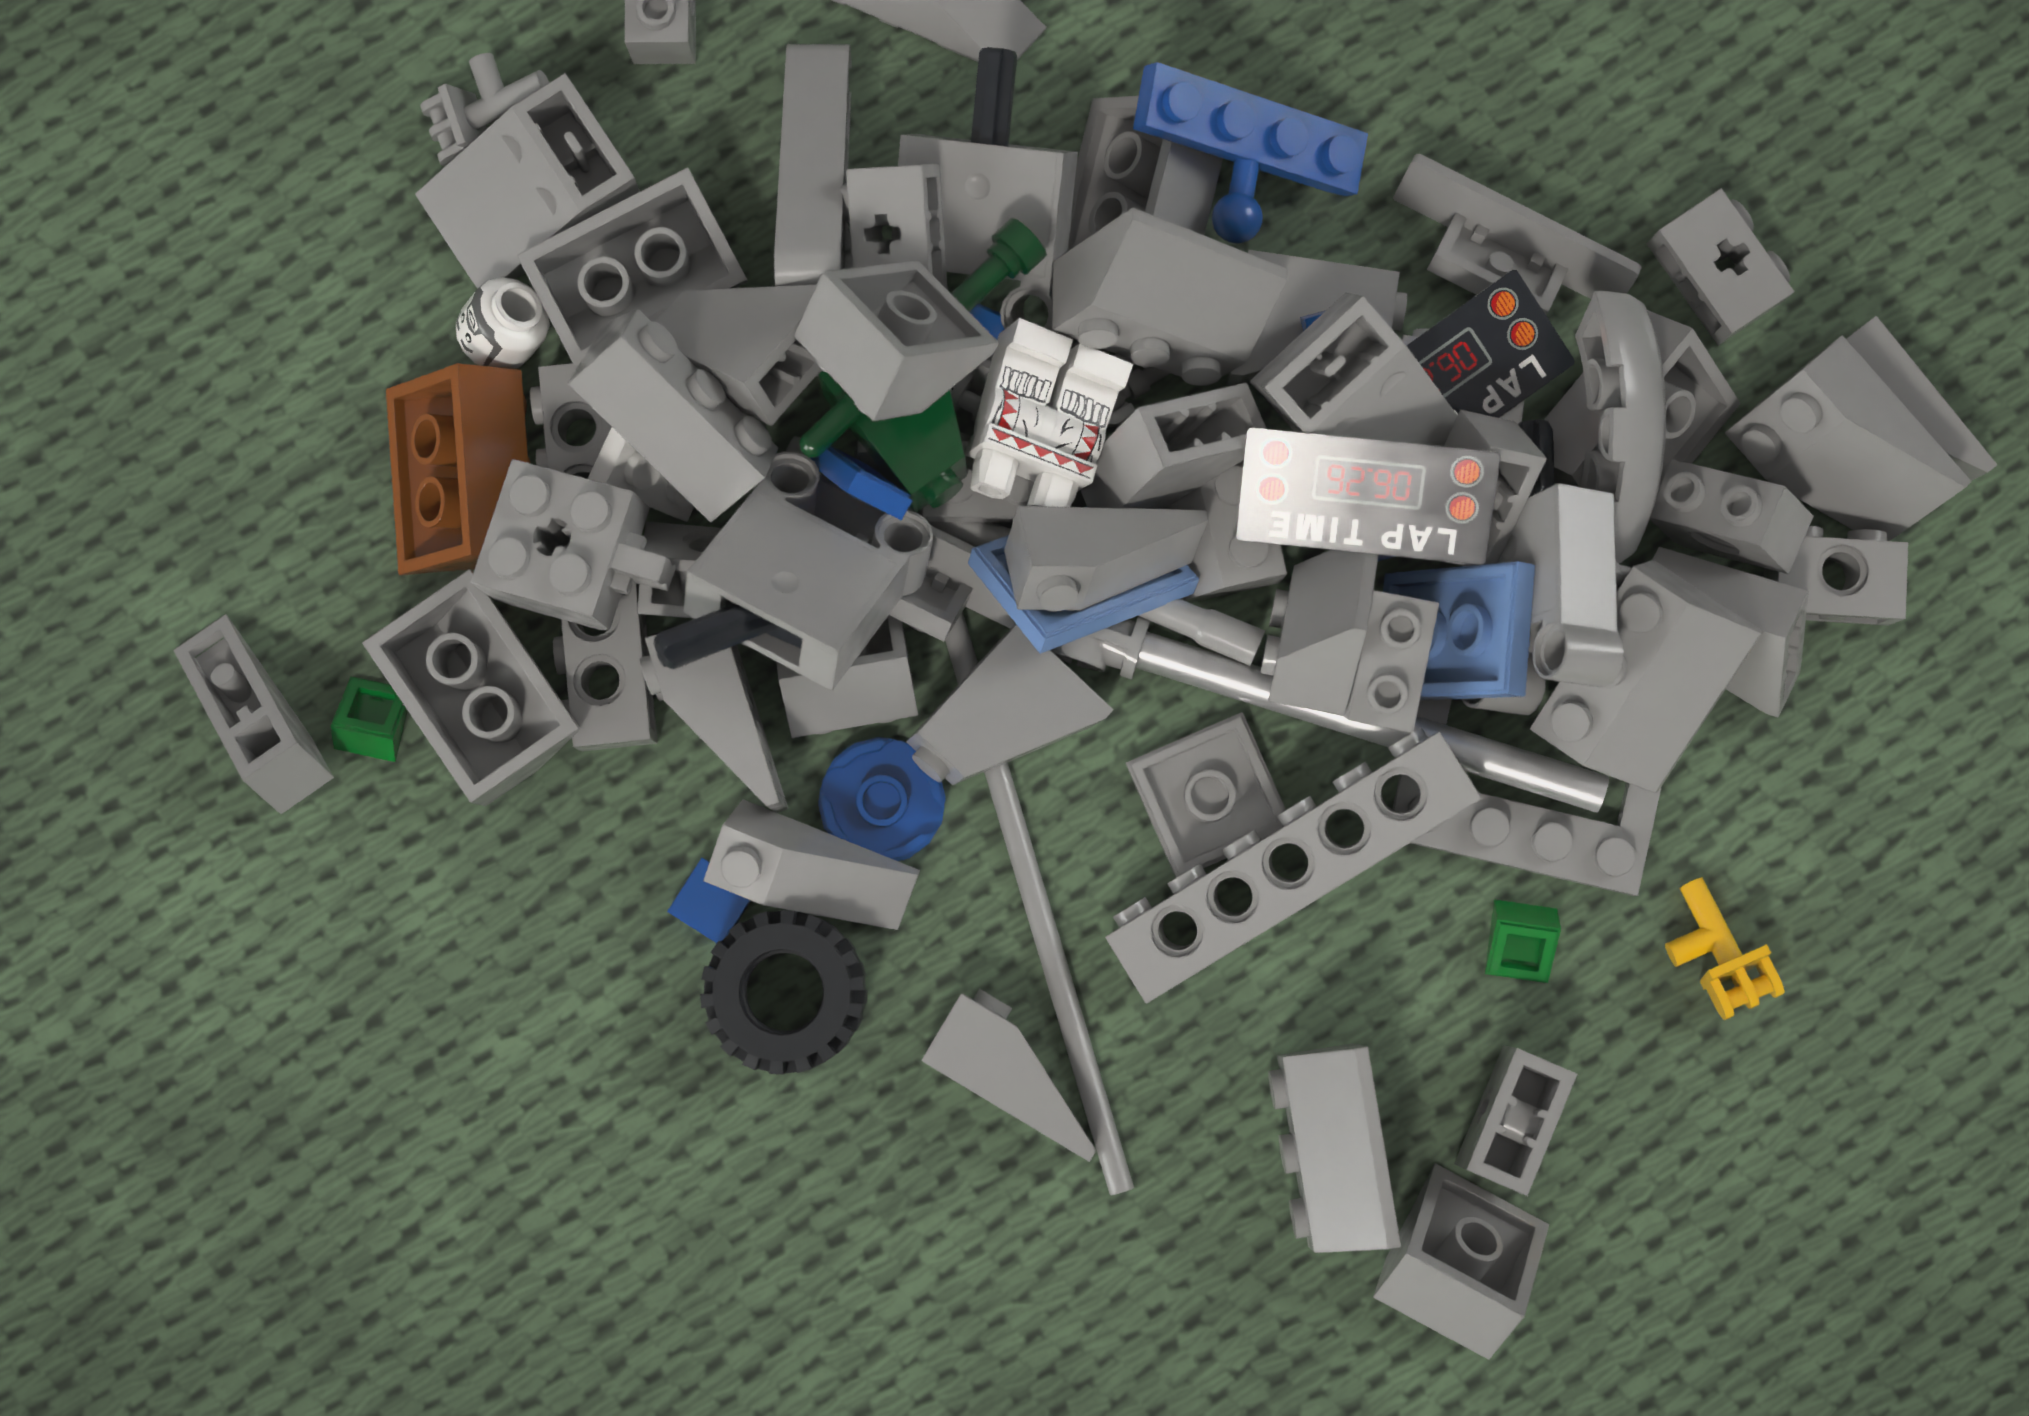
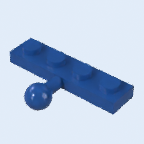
M1158 62L1144 66L1133 125L1134 130L1234 162L1229 194L1223 196L1216 203L1212 212V224L1215 232L1220 238L1229 243L1239 244L1247 242L1255 237L1261 228L1263 214L1259 203L1254 199L1258 170L1332 194L1343 196L1358 194L1368 133Z

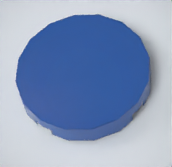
M877 737L854 743L834 758L822 780L818 806L824 829L831 835L898 862L910 859L930 844L942 824L946 800L942 781H935L918 767L912 758L916 751L904 741Z

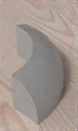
M1595 291L1575 335L1585 378L1587 408L1591 411H1599L1598 451H1588L1585 453L1580 487L1614 494L1615 562L1620 564L1636 552L1649 523L1658 494L1666 436L1665 385L1660 350L1645 304L1630 294Z

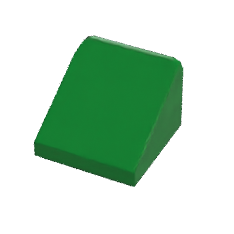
M350 676L330 726L334 749L396 762L408 710L390 684Z
M1494 899L1485 974L1548 983L1561 932L1557 908Z

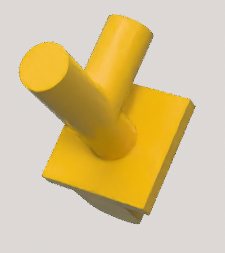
M1703 877L1690 881L1679 889L1699 929L1665 943V948L1675 967L1712 951L1719 966L1708 970L1701 978L1700 983L1703 990H1707L1721 1018L1727 1020L1733 1017V1009L1744 1004L1749 1009L1758 1006L1759 998L1769 993L1774 998L1785 993L1784 986L1769 957L1771 951L1766 944L1746 954H1742ZM1756 967L1760 976L1750 980L1746 971ZM1731 978L1735 987L1725 991L1721 982Z

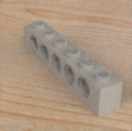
M573 363L538 367L540 386L531 387L530 400L535 424H544L546 448L536 450V465L588 479L612 426L568 385L569 380L576 371ZM582 418L595 421L596 432L590 442L582 446L567 444L566 432L574 421ZM570 539L566 544H561L560 547L562 546L567 548V546L570 543ZM637 583L632 584L629 595L621 594L610 630L598 636H590L584 631L583 625L561 619L563 636L554 637L553 654L557 674H566L569 699L561 701L581 729L572 737L573 747L580 751L658 744L653 695L649 692L640 665V658L648 656L649 651L645 638L648 637L646 614H637L639 584ZM602 667H614L619 674L618 689L609 698L602 700L594 699L589 691V680L592 674Z
M1422 727L1388 747L1394 757L1390 762L1373 772L1366 761L1333 781L1339 792L1333 797L1316 806L1311 796H1308L1277 815L1283 825L1281 829L1261 840L1256 830L1251 831L1222 849L1228 859L1224 864L1206 874L1199 863L1167 883L1173 892L1172 896L1154 907L1144 897L1113 916L1119 928L1105 938L1145 1003L1147 1004L1480 801L1482 799L1441 732L1438 731L1428 738ZM1394 775H1407L1413 778L1419 785L1420 800L1411 810L1405 812L1392 810L1383 800L1382 787L1385 781ZM1340 809H1349L1361 817L1364 823V834L1357 843L1347 846L1340 845L1330 838L1327 832V821L1333 812ZM1285 843H1292L1301 847L1308 858L1306 873L1296 879H1287L1280 876L1272 864V855L1276 847ZM1235 877L1242 879L1249 885L1253 896L1249 909L1238 913L1231 912L1220 904L1217 891L1222 880ZM1181 911L1193 918L1197 926V936L1193 943L1180 946L1168 940L1163 930V923L1168 913Z

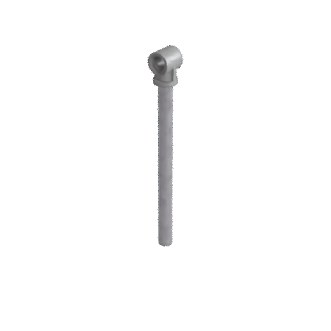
M1139 616L1137 621L1128 619L1051 649L1061 661L1071 663L1073 658L1078 660L1077 666L1104 672L1107 665L1120 669L1121 677L1132 680L1136 668L1386 747L1393 745L1410 734L1409 732L1348 721L1344 716L1269 702L1268 697L1272 675L1260 673L1261 667L1252 664L1249 666L1227 656L1150 633L1148 629L1151 621ZM1416 717L1414 731L1422 727L1428 738L1440 731L1466 772L1596 813L1601 808L1609 783V776L1422 717Z

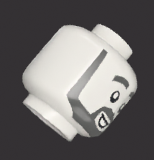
M501 277L486 281L466 302L456 321V337L463 352L475 364L518 369L529 360L545 341L550 322L538 295L530 286L516 279Z

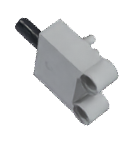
M986 47L982 48L979 52L971 140L923 134L901 135L898 166L939 163L946 272L971 275L989 257L987 249L993 244L991 236L1010 218L1019 220L1033 232L1044 246L1047 256L1028 275L1020 272L1014 279L1008 276L1005 278L1021 281L1020 287L1010 291L1003 300L1000 310L1001 323L1004 329H1006L1019 318L1026 320L1023 312L1024 303L1030 295H1034L1045 302L1048 308V320L1043 328L1052 331L1053 261L1068 252L1078 152L1009 144L1017 54L1010 49ZM892 226L891 239L893 241L899 240L901 238L900 227Z
M1542 419L1525 420L1518 423L1519 427L1547 459L1498 560V563L1519 561L1535 565L1525 697L1462 699L1463 703L1470 708L1530 715L1537 710L1542 702L1546 679L1594 687H1607L1615 681L1623 664V642L1617 632L1616 586H1621L1631 568L1615 562L1614 494L1559 483L1554 485L1553 429L1547 420Z

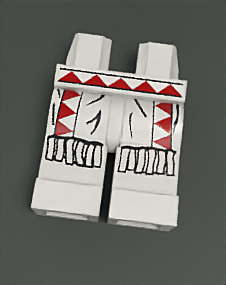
M1019 318L1002 331L997 339L999 344L991 361L975 420L974 433L970 436L965 455L975 459L970 488L991 498L1004 499L1010 495L1015 476L1018 475L1034 482L1027 506L1070 507L1076 497V493L1093 482L1097 469L1096 462L1105 441L1107 425L1118 393L1126 387L1133 364L1095 348L1086 347L1081 343L1070 350L1073 339Z

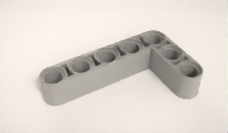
M787 44L774 249L775 286L817 285L822 272L844 269L846 222L843 219V194L840 193V189L847 182L846 169H848L851 116L849 68H851L852 63L850 44Z

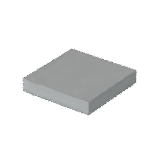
M1243 712L1125 763L1175 878L1199 863L1205 868L1226 859L1227 857L1222 849L1253 830H1256L1261 840L1283 827L1277 815L1286 809Z

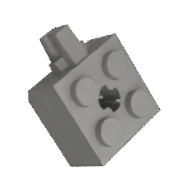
M512 459L470 583L497 602L598 630H610L621 594L629 595L633 583L668 591L676 565L671 563V560L665 556L644 550L647 539L641 533L650 507L634 491ZM570 539V543L567 546V548L562 546L560 547L561 544H566Z

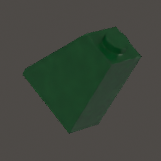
M823 370L818 373L822 392L833 407L847 392L829 373ZM950 390L922 413L873 421L868 415L863 414L849 428L885 476L910 494L909 498L912 499L909 507L913 512L917 513L928 504L932 508H937L952 499L963 487L961 480L967 477L966 462Z

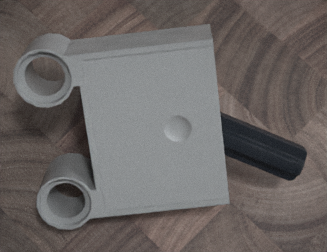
M797 452L777 453L766 477L756 486L687 571L684 613L696 619L660 632L654 637V647L658 659L663 667L677 669L743 643L833 691L902 596L914 593L922 586L933 542L932 527L920 514L909 510L906 511L902 521L885 513L877 521L872 545L814 516L820 481L819 469L814 461L806 455Z

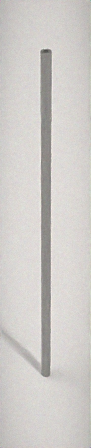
M847 222L845 253L848 248H852L851 234ZM963 611L945 640L958 685L978 664ZM1008 763L984 772L1108 1191L1110 1195L1123 1193L1134 1189L1133 1181Z

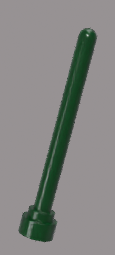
M1010 218L991 236L993 244L987 249L989 257L951 293L968 312L979 304L1007 276L1014 279L1020 272L1028 275L1047 256L1046 250L1039 239L1019 220ZM847 393L801 437L800 449L804 455L814 458L823 454L864 414L856 407L854 400Z

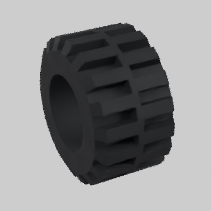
M789 910L753 915V918L745 922H739L729 930L730 933L722 941H718L710 952L713 956L709 965L704 966L701 980H705L704 994H700L701 1008L706 1009L709 1020L705 1023L711 1035L715 1034L722 1043L720 1047L729 1056L734 1055L743 1061L742 1065L753 1070L768 1071L769 1074L781 1075L810 1070L839 1053L850 1042L849 1040L855 1031L858 1030L863 1019L864 1006L867 1004L866 973L863 963L860 962L855 952L856 949L850 940L845 938L838 931V928L814 915ZM779 953H792L808 960L818 971L823 984V999L817 1014L807 1024L794 1030L783 1031L766 1026L753 1014L747 999V985L755 967L767 957Z

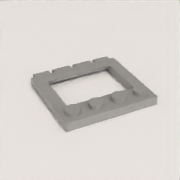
M1452 699L1420 700L1417 716L1446 725ZM1400 774L1392 810L1405 812L1414 808L1419 802L1421 796L1420 788L1413 778ZM1626 782L1617 825L1479 793L1482 798L1480 801L1410 844L1626 895L1638 896L1661 788L1658 792L1653 793Z

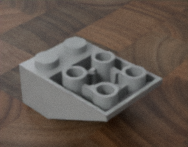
M566 73L510 107L417 191L415 195L478 289L488 280L501 277L517 279L525 274L517 257L518 254L639 193L640 190L635 177Z
M1351 293L1343 294L1250 380V383L1294 432L1444 447L1457 418L1455 411L1405 343L1364 296Z

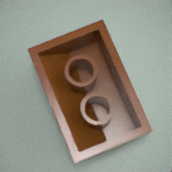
M456 363L386 389L398 575L475 569L512 459L531 464L527 453L525 426L527 403L523 394L522 371L518 369Z

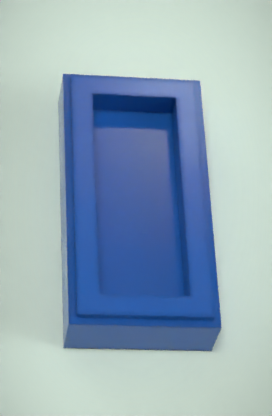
M830 446L818 457H810L819 471L846 493L902 521L912 502V499L909 498L910 494L875 468L833 446Z

